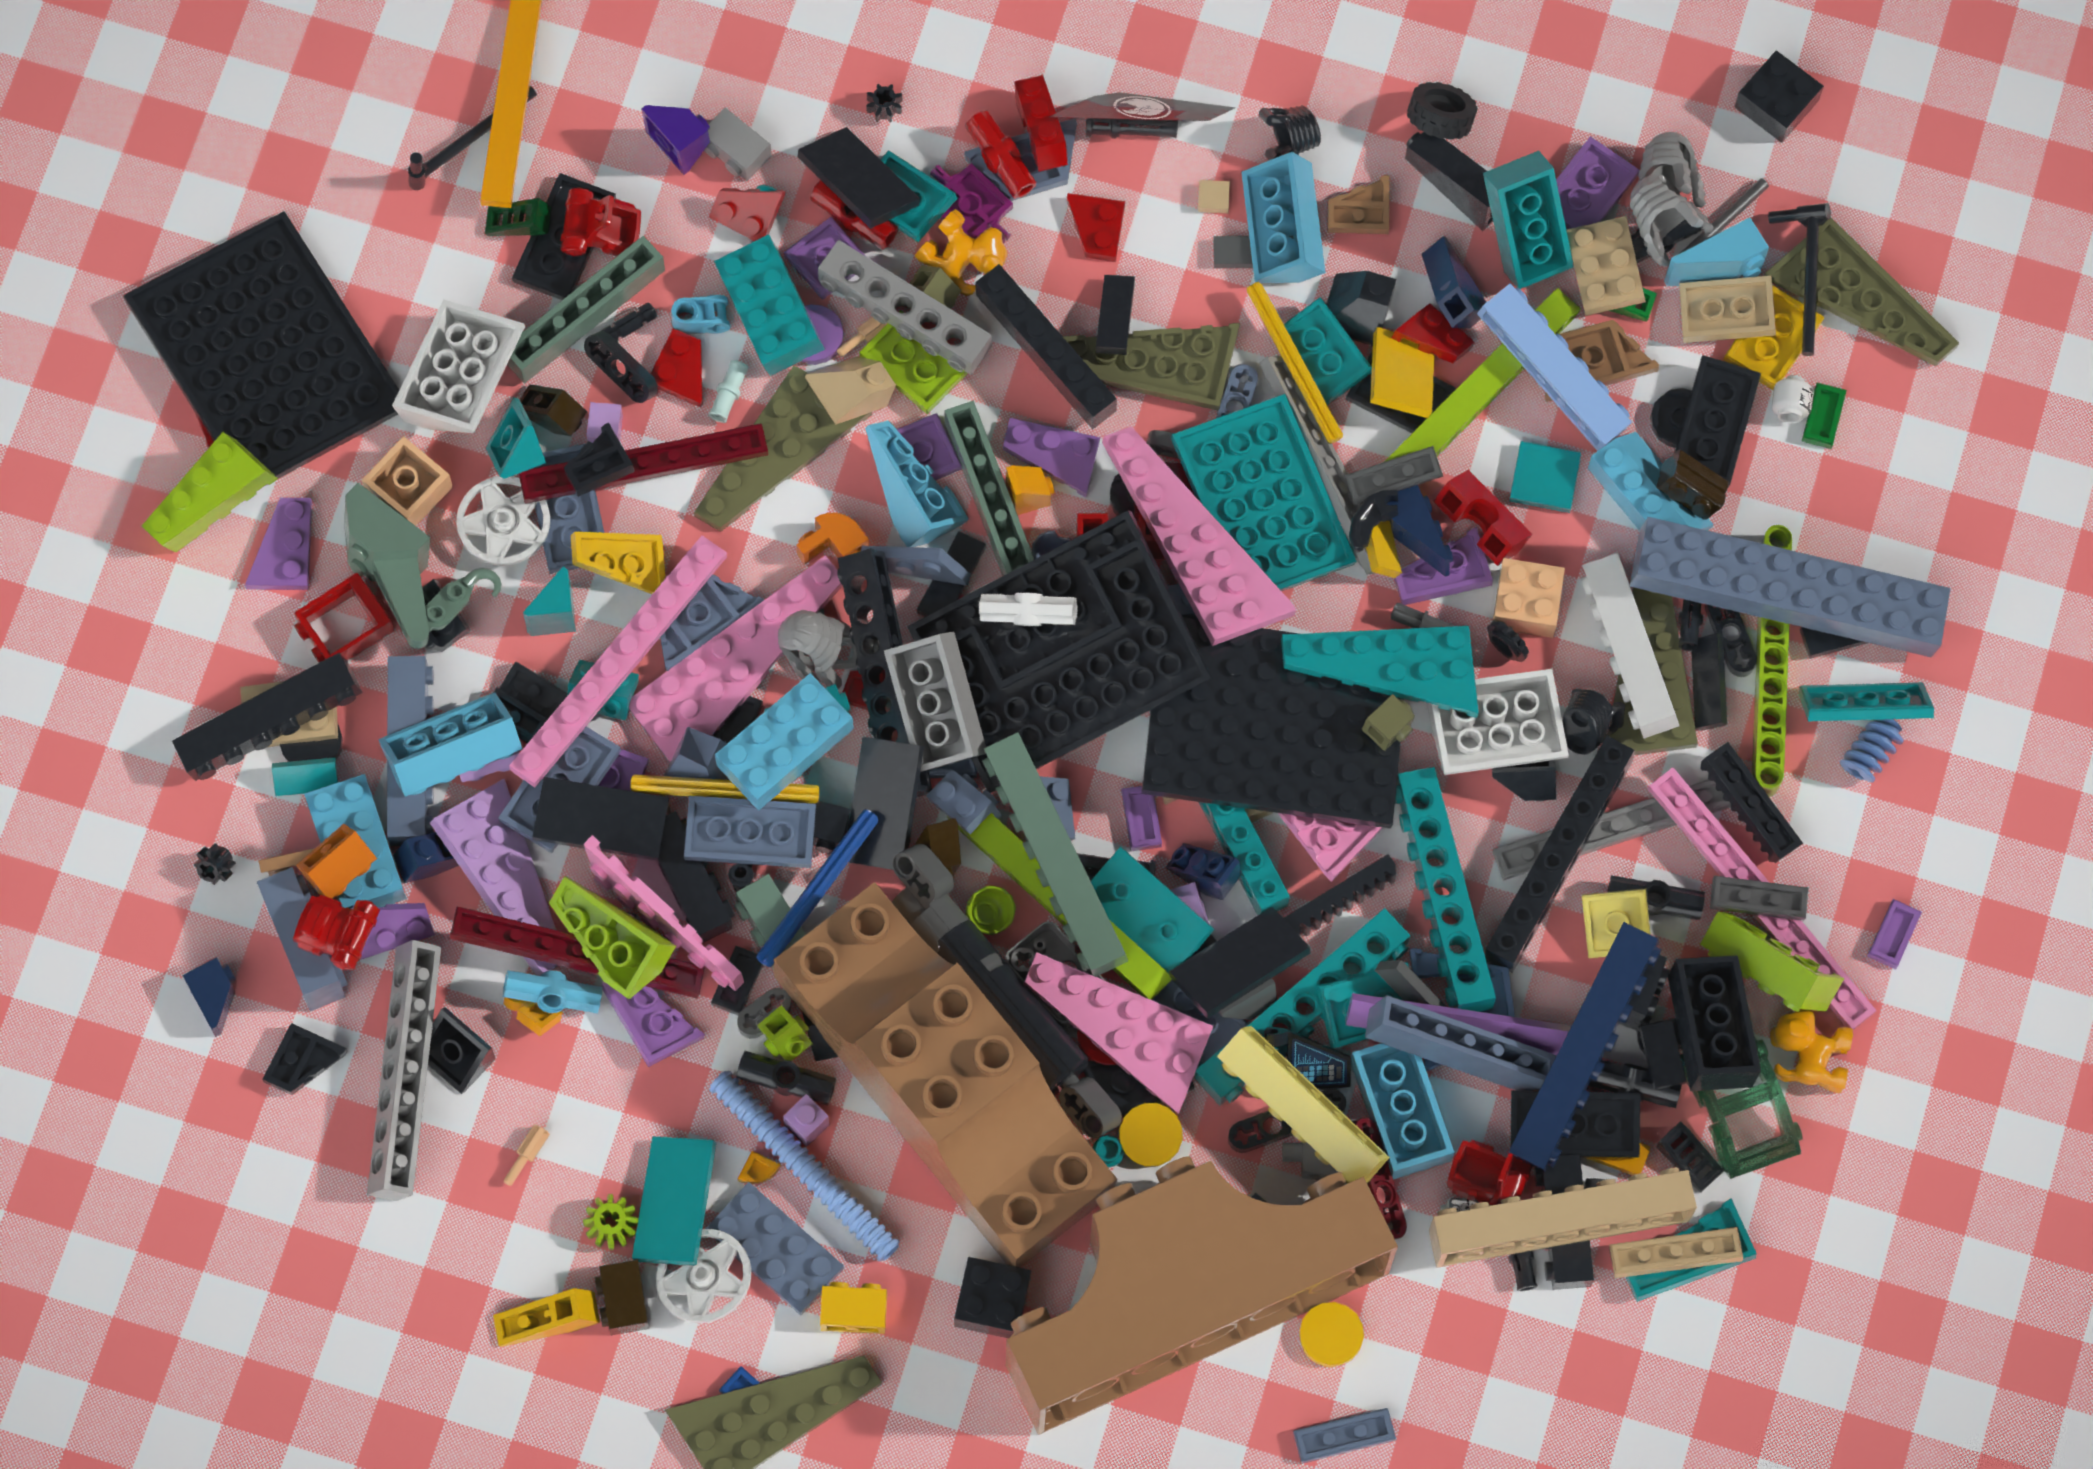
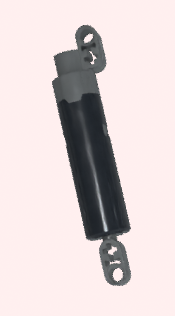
M916 844L897 853L893 857L892 867L906 888L892 901L893 905L916 933L947 962L953 965L958 963L1038 1060L1042 1075L1054 1096L1060 1092L1059 1100L1061 1106L1085 1135L1094 1139L1118 1127L1122 1120L1118 1106L1093 1078L1083 1077L1080 1080L1078 1079L1087 1067L1089 1058L1024 984L1022 979L976 925L968 919L951 897H949L948 894L954 888V880L948 869L930 848L924 844Z

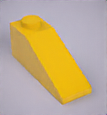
M572 1288L493 1315L498 1345L500 1347L569 1333L600 1323L595 1292Z

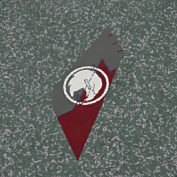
M1118 92L1090 97L1050 117L1210 121L1236 107Z

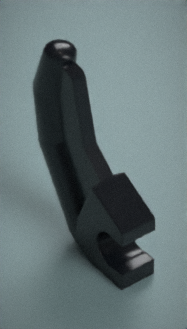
M1382 490L1368 496L1351 519L1349 539L1355 552H1361L1368 546L1373 528L1381 521L1385 522L1398 515L1397 505L1387 504L1390 501H1398V490Z

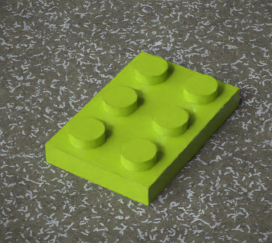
M889 323L859 352V357L880 361L896 384L895 388L927 415L968 374L964 370L959 372L953 369L948 364V360L940 355L933 356L923 349L922 344L916 340L905 339Z

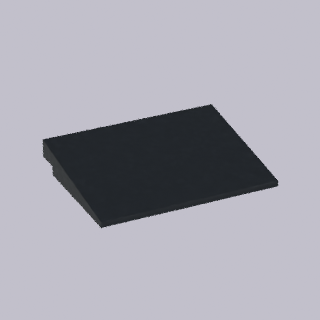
M1126 511L907 626L914 641L942 633H955L986 747L1018 732L1036 770L1212 679L1131 511ZM1015 593H1037L1048 597H1074L1077 603L1075 625L1041 624V626L1013 625L1014 623L982 622L980 621L979 614L981 594L1015 595ZM986 754L971 758L989 793L996 791V787L1000 786L996 775L990 778L982 760L987 758Z

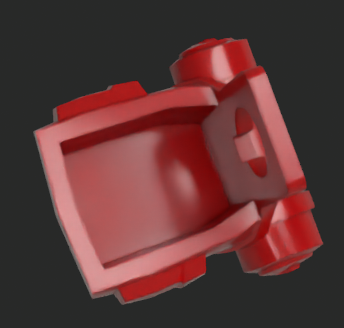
M583 188L569 190L568 199L565 203L564 229L561 235V251L570 256H581L586 253L588 246L602 249L603 253L618 256L639 239L641 210L636 209L633 204L614 199L610 195L601 200L594 199L593 192Z
M323 895L318 897L311 896L300 915L293 941L298 943V948L313 955L321 956L323 953L332 955L330 961L341 970H354L357 962L362 957L361 953L369 934L377 923L376 919L380 909L373 902L367 900H357L353 909L342 907L341 902Z
M1463 1140L1454 1157L1447 1179V1188L1451 1189L1453 1194L1467 1200L1474 1201L1477 1199L1482 1202H1488L1489 1206L1498 1205L1505 1198L1521 1196L1526 1182L1530 1179L1532 1166L1513 1157V1154L1510 1152L1507 1158L1494 1152V1147L1488 1144L1486 1145L1476 1140H1471L1470 1142Z

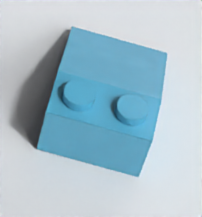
M1748 218L1672 257L1664 282L1667 286H1679V283L1757 277L1761 273L1769 246L1752 219Z

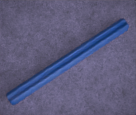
M867 809L862 811L757 953L756 958L761 964L767 967H771L774 964V959L783 952L878 823L879 819L873 812Z

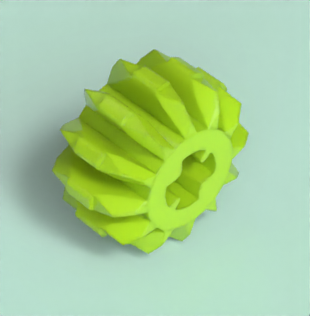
M608 1194V1203L603 1204L602 1200L598 1197L595 1199L597 1209L589 1206L586 1208V1213L591 1217L583 1219V1225L590 1228L586 1232L588 1239L597 1237L595 1242L597 1247H601L607 1241L609 1250H613L615 1247L614 1241L618 1240L622 1247L627 1245L624 1235L635 1237L636 1233L631 1227L638 1224V1218L631 1216L636 1211L633 1205L625 1207L626 1198L621 1197L617 1203H614L613 1194ZM611 1217L612 1220H616L617 1225L611 1227L609 1224H606L605 1219Z

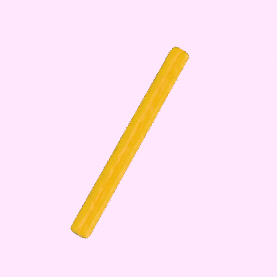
M1260 282L1253 283L1247 287L1246 291L1325 438L1330 444L1339 441L1343 437V433L1263 285Z
M632 775L631 791L747 799L730 780ZM789 784L771 801L816 804L819 800V786Z

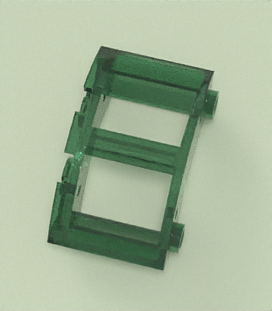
M1756 1037L1755 1042L1761 1066L1759 1077L1762 1084L1717 1099L1713 1090L1692 1091L1699 1107H1706L1713 1123L1708 1126L1713 1140L1718 1162L1730 1179L1802 1154L1799 1141L1803 1140L1801 1129L1798 1123L1792 1120L1780 1084L1767 1058V1047L1762 1039L1757 1040ZM1680 1054L1686 1083L1689 1086L1683 1054ZM1770 1101L1781 1136L1736 1151L1725 1116Z

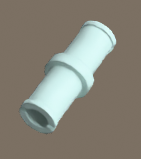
M738 360L730 361L723 382L719 383L716 388L718 394L708 414L711 419L720 423H726L734 401L738 400L741 395L739 389L749 369L745 363Z

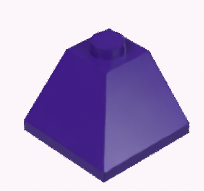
M645 105L641 108L646 133L680 172L685 175L710 143L708 132L710 126L700 114L695 116L689 108Z

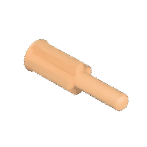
M873 317L869 318L857 328L858 334L837 349L838 355L843 357L864 340L867 343L870 342L888 323L882 324Z
M536 1124L532 1126L516 1151L519 1157L505 1177V1184L511 1186L528 1160L533 1162L550 1135L548 1131Z

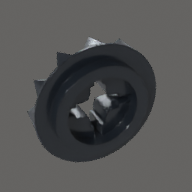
M1495 620L1487 626L1489 639L1501 654L1510 660L1523 662L1528 657L1529 650L1525 641L1519 637L1518 633L1513 631L1512 627H1508L1504 622Z

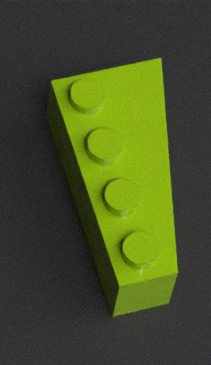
M222 432L141 527L162 546L176 553L207 531L208 526L218 519L225 518L232 513L231 510L244 500H250L257 495L256 492L267 484H272L278 478L236 439Z
M1717 912L1700 945L1709 950L1708 956L1738 955L1742 977L1745 979H1750L1751 977L1759 982L1757 987L1760 990L1773 996L1776 993L1784 998L1782 1003L1794 1011L1799 1012L1800 1009L1827 1011L1844 980L1843 977L1836 973L1823 974L1818 971L1819 963L1795 954L1792 956L1793 948L1775 939L1770 938L1769 941H1766L1767 933L1732 913Z

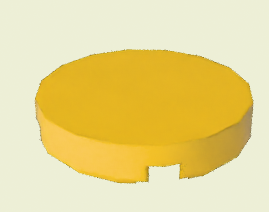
M1143 1103L1132 1108L1123 1118L1119 1128V1141L1124 1153L1133 1162L1145 1167L1159 1166L1170 1161L1178 1153L1183 1141L1182 1126L1177 1115L1168 1107L1158 1103Z
M1337 1302L1321 1303L1310 1309L1303 1318L1299 1331L1300 1343L1306 1356L1316 1364L1328 1368L1341 1366L1352 1361L1359 1353L1364 1339L1363 1324L1357 1313L1347 1305Z

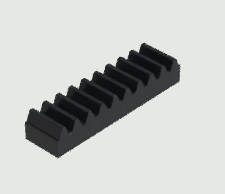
M1729 742L1700 762V769L1709 773V781L1716 783L1715 789L1723 792V800L1729 801L1731 803L1730 809L1737 811L1739 814L1738 820L1746 823V831L1754 834L1753 840L1755 842H1760V850L1769 854V862L1777 863L1803 844Z
M1387 854L1284 917V920L1299 936L1301 932L1309 936L1312 926L1317 930L1321 928L1322 919L1330 923L1333 913L1340 917L1343 907L1351 910L1354 900L1361 904L1365 894L1369 897L1374 895L1375 887L1382 891L1386 881L1392 885L1396 878V864Z

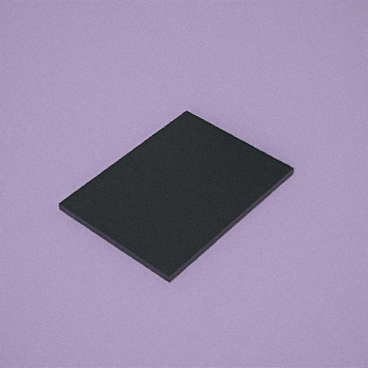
M285 211L123 295L127 306L212 440L215 441L222 432L226 433L243 445L278 479L398 415L392 404L399 392V388Z

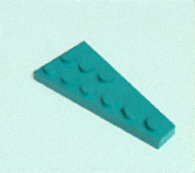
M1469 626L1282 635L1281 644L1284 669L1319 678L1325 676L1341 680L1343 684L1351 686L1356 684L1368 687L1370 691L1390 696L1393 694L1397 698L1417 703L1423 701L1438 705L1440 709L1448 711L1454 709L1466 712L1468 716L1478 717L1479 710Z

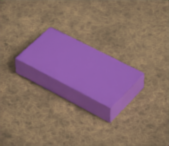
M1142 786L1121 789L1131 851L1162 847L1155 796L1141 794Z
M1893 899L1867 957L1896 970L1922 912Z

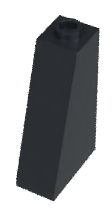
M1419 132L1415 133L1406 143L1405 159L1478 228L1484 231L1493 222L1483 173L1487 172V170L1444 138L1430 136L1426 132L1422 134Z

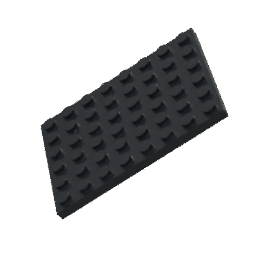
M1183 617L1212 679L1150 710L1141 794L1391 829L1394 818L1400 742L1396 740L1384 751L1362 730L1366 719L1390 695L1370 691V688L1353 684V686L1343 684L1341 680L1325 676L1319 678L1284 669L1281 644L1282 635L1300 633L1260 628L1212 646L1199 620Z

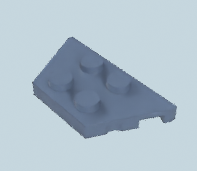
M1075 118L1060 122L1066 140L1068 165L1038 172L1031 151L1029 133L1011 137L1020 152L1022 162L1036 181V187L1024 197L1068 184L1077 126ZM979 147L964 152L965 160L969 164L972 163L1010 201L1021 199H1014L998 174H993L982 158Z
M712 575L660 637L666 671L670 670L756 607L764 599L759 596L756 598L742 591L740 587L732 583H725L718 576Z

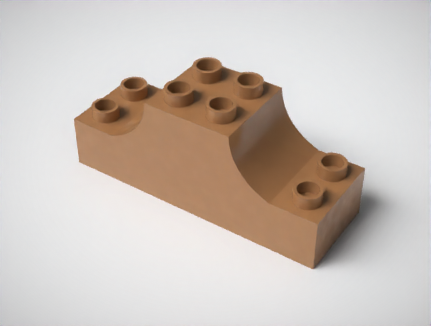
M875 882L774 959V978L803 1014L815 1024L825 1041L1007 1265L1022 1267L1098 1206L1096 1199L1100 1195L1116 1187L1118 1179L1061 1108L1042 1075L1038 1060L958 963L953 965L938 955L916 933Z
M1186 1156L1174 1160L1157 1170L1155 1175L1159 1183L1141 1193L1136 1194L1132 1184L1126 1183L1100 1195L1096 1199L1100 1210L1092 1215L1090 1245L1096 1261V1270L1087 1290L1071 1310L1052 1319L1046 1307L1032 1310L1018 1317L1011 1323L1014 1334L1006 1339L1005 1366L1037 1434L1045 1433L1300 1316L1321 1303H1328L1389 1275L1398 1245L1364 1176L1347 1184L1342 1172L1334 1173L1310 1185L1307 1188L1310 1198L1302 1205H1277L1251 1198L1235 1189L1221 1176L1212 1161L1195 1167L1191 1157Z

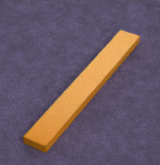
M510 0L480 198L482 206L512 207L542 0Z

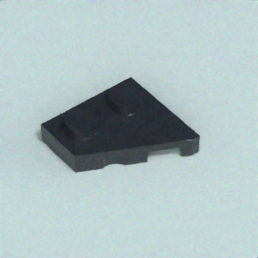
M609 422L601 427L602 433L594 442L588 441L582 447L580 454L573 457L564 467L565 475L578 497L635 472L631 460Z

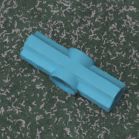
M507 970L502 997L537 1003L538 1007L547 1013H557L564 1008L598 1014L602 987L567 981V977L559 971H547L538 976Z

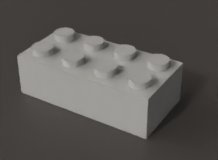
M942 633L884 650L909 744L924 746L921 772L986 754L984 748H986L955 633Z

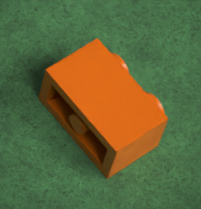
M342 824L296 866L320 895L332 899L341 895L354 878L366 873L370 869L371 863L377 858L355 830L346 824Z

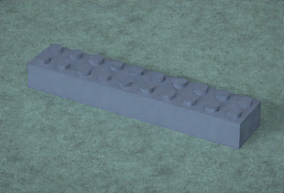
M1647 517L1640 528L1630 580V587L1927 657H1932L1941 647L1951 589L1652 517Z

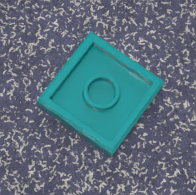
M1520 441L1509 502L1570 513L1581 453Z

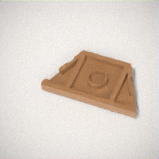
M1614 320L1559 334L1568 343L1570 352L1587 364L1588 372L1596 381H1601L1605 386L1655 373L1659 370L1658 362L1651 360L1640 350L1641 346L1633 338L1628 337L1624 333V329ZM1545 392V401H1552L1549 395Z

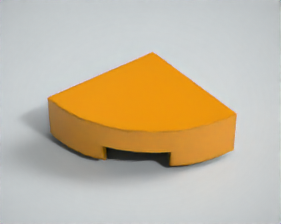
M751 1151L737 1179L745 1184L748 1182L751 1184L763 1183L771 1179L779 1171L781 1164Z

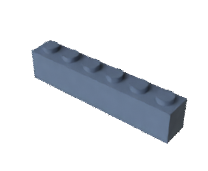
M388 656L387 735L428 719V715L434 714L433 696H428V685L434 684L433 666H428L426 656ZM387 762V838L390 846H401L406 839L434 833V829L430 825L433 816H428V805L434 804L433 786L420 794L405 797Z
M1387 995L1372 1006L1368 1013L1365 1038L1513 1090L1539 1091L1557 1056Z

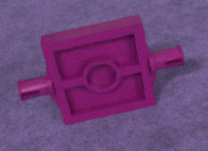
M972 163L960 173L951 177L940 165L935 166L931 170L930 175L940 184L953 191L958 198L941 216L940 219L942 221L951 211L956 209L965 219L962 229L968 236L975 239L984 230L993 227L1002 233L1003 244L1005 240L1007 241L1010 238L1011 234L999 223L1013 209V203Z

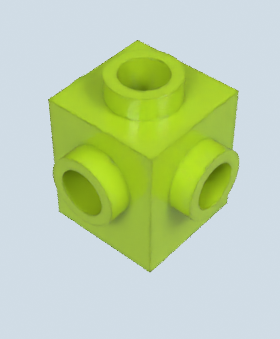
M782 1005L757 1025L767 1039L763 1045L774 1058L780 1054L784 1060L792 1061L813 1044L805 1034L809 1030L808 1026L798 1015L793 1018Z

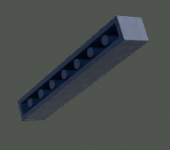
M1623 922L1509 1151L1513 1154V1157L1543 1172L1546 1171L1548 1166L1554 1168L1562 1152L1557 1147L1562 1137L1568 1139L1576 1124L1572 1117L1577 1108L1583 1110L1590 1096V1092L1586 1091L1591 1079L1594 1081L1598 1080L1605 1065L1600 1061L1605 1051L1612 1052L1619 1035L1615 1034V1031L1620 1022L1624 1024L1627 1022L1633 1006L1629 1005L1634 993L1640 995L1648 979L1643 976L1648 965L1654 967L1662 949L1657 947L1659 944L1658 938Z

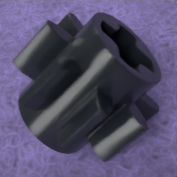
M877 84V89L874 93L867 92V100L871 103L866 105L867 113L874 112L876 122L880 119H887L889 122H892V117L895 113H902V106L898 104L902 102V93L895 94L892 84L889 87H881L880 84Z
M214 843L209 849L204 846L196 854L199 859L194 863V867L197 868L198 875L204 881L212 882L215 885L220 879L225 882L233 874L230 869L236 862L233 861L230 851L225 847Z

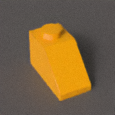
M1014 465L1006 467V487L1017 515L1050 506L1051 494L1055 493L1050 476L1044 477L1041 467Z

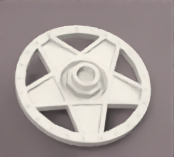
M496 476L476 484L464 496L457 512V529L463 545L477 559L492 565H513L530 558L544 544L550 529V512L546 500L525 504L522 492L508 498L497 485L512 484L521 487L519 478L511 476L504 479ZM481 492L483 509L464 516L469 503ZM538 502L543 512L542 530L528 519V516ZM466 534L486 536L487 555L474 547ZM513 541L531 545L530 548L520 554L505 557Z
M702 1229L701 1238L711 1237L723 1241L707 1252L699 1247L697 1265L695 1266L682 1265L678 1270L665 1276L668 1264L659 1263L656 1273V1287L659 1297L665 1307L679 1319L699 1324L717 1321L734 1311L746 1296L751 1282L750 1260L742 1245L725 1232L714 1229ZM737 1252L743 1264L742 1281L728 1271ZM667 1295H687L689 1314L676 1308ZM715 1296L733 1298L722 1309L708 1314Z

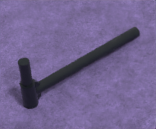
M529 86L527 102L537 96L532 86ZM493 113L423 164L422 155L418 152L412 153L408 168L410 188L413 190L423 189L425 179L431 173L491 130Z
M1828 203L1798 206L1797 209L1768 213L1770 224L1798 221L1807 227L1802 355L1804 356L1814 355L1819 226L1823 225L1831 217Z

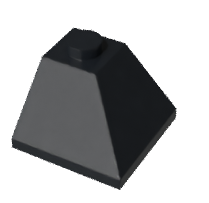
M1370 271L1337 273L1335 275L1326 305L1352 340L1373 346V334L1377 327H1384L1397 279Z
M1555 760L1492 769V777L1524 801L1556 800Z

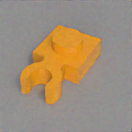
M504 997L503 1004L508 1009L518 1011L516 1019L538 1036H542L561 1021L563 1013L561 1011L547 1013L542 1011L537 1003Z

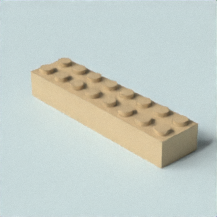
M1677 1167L1668 1168L1660 1171L1658 1176L1648 1177L1646 1173H1641L1628 1177V1181L1616 1183L1615 1179H1607L1596 1183L1597 1187L1584 1189V1185H1574L1565 1188V1192L1559 1194H1552V1191H1542L1533 1194V1198L1521 1200L1519 1196L1505 1198L1501 1200V1204L1489 1206L1488 1202H1481L1469 1206L1470 1210L1457 1212L1456 1208L1440 1210L1437 1212L1438 1216H1433L1429 1228L1436 1268L1689 1222L1697 1208L1689 1170L1679 1171Z

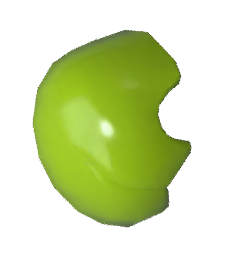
M985 886L970 896L967 901L965 915L976 925L982 934L994 935L1004 931L1011 925L1014 920L1016 906L1012 895L1004 888Z

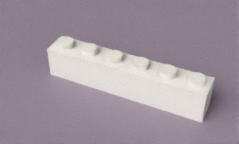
M1616 553L1584 564L1583 568L1586 576L1580 579L1586 596L1593 594L1595 603L1590 604L1595 621L1602 620L1605 629L1599 632L1605 649L1611 647L1614 656L1609 658L1614 675L1621 674L1624 683L1618 686L1624 703L1631 701L1633 711L1628 712L1633 729L1640 728L1643 738H1647L1679 727L1673 705L1619 554Z

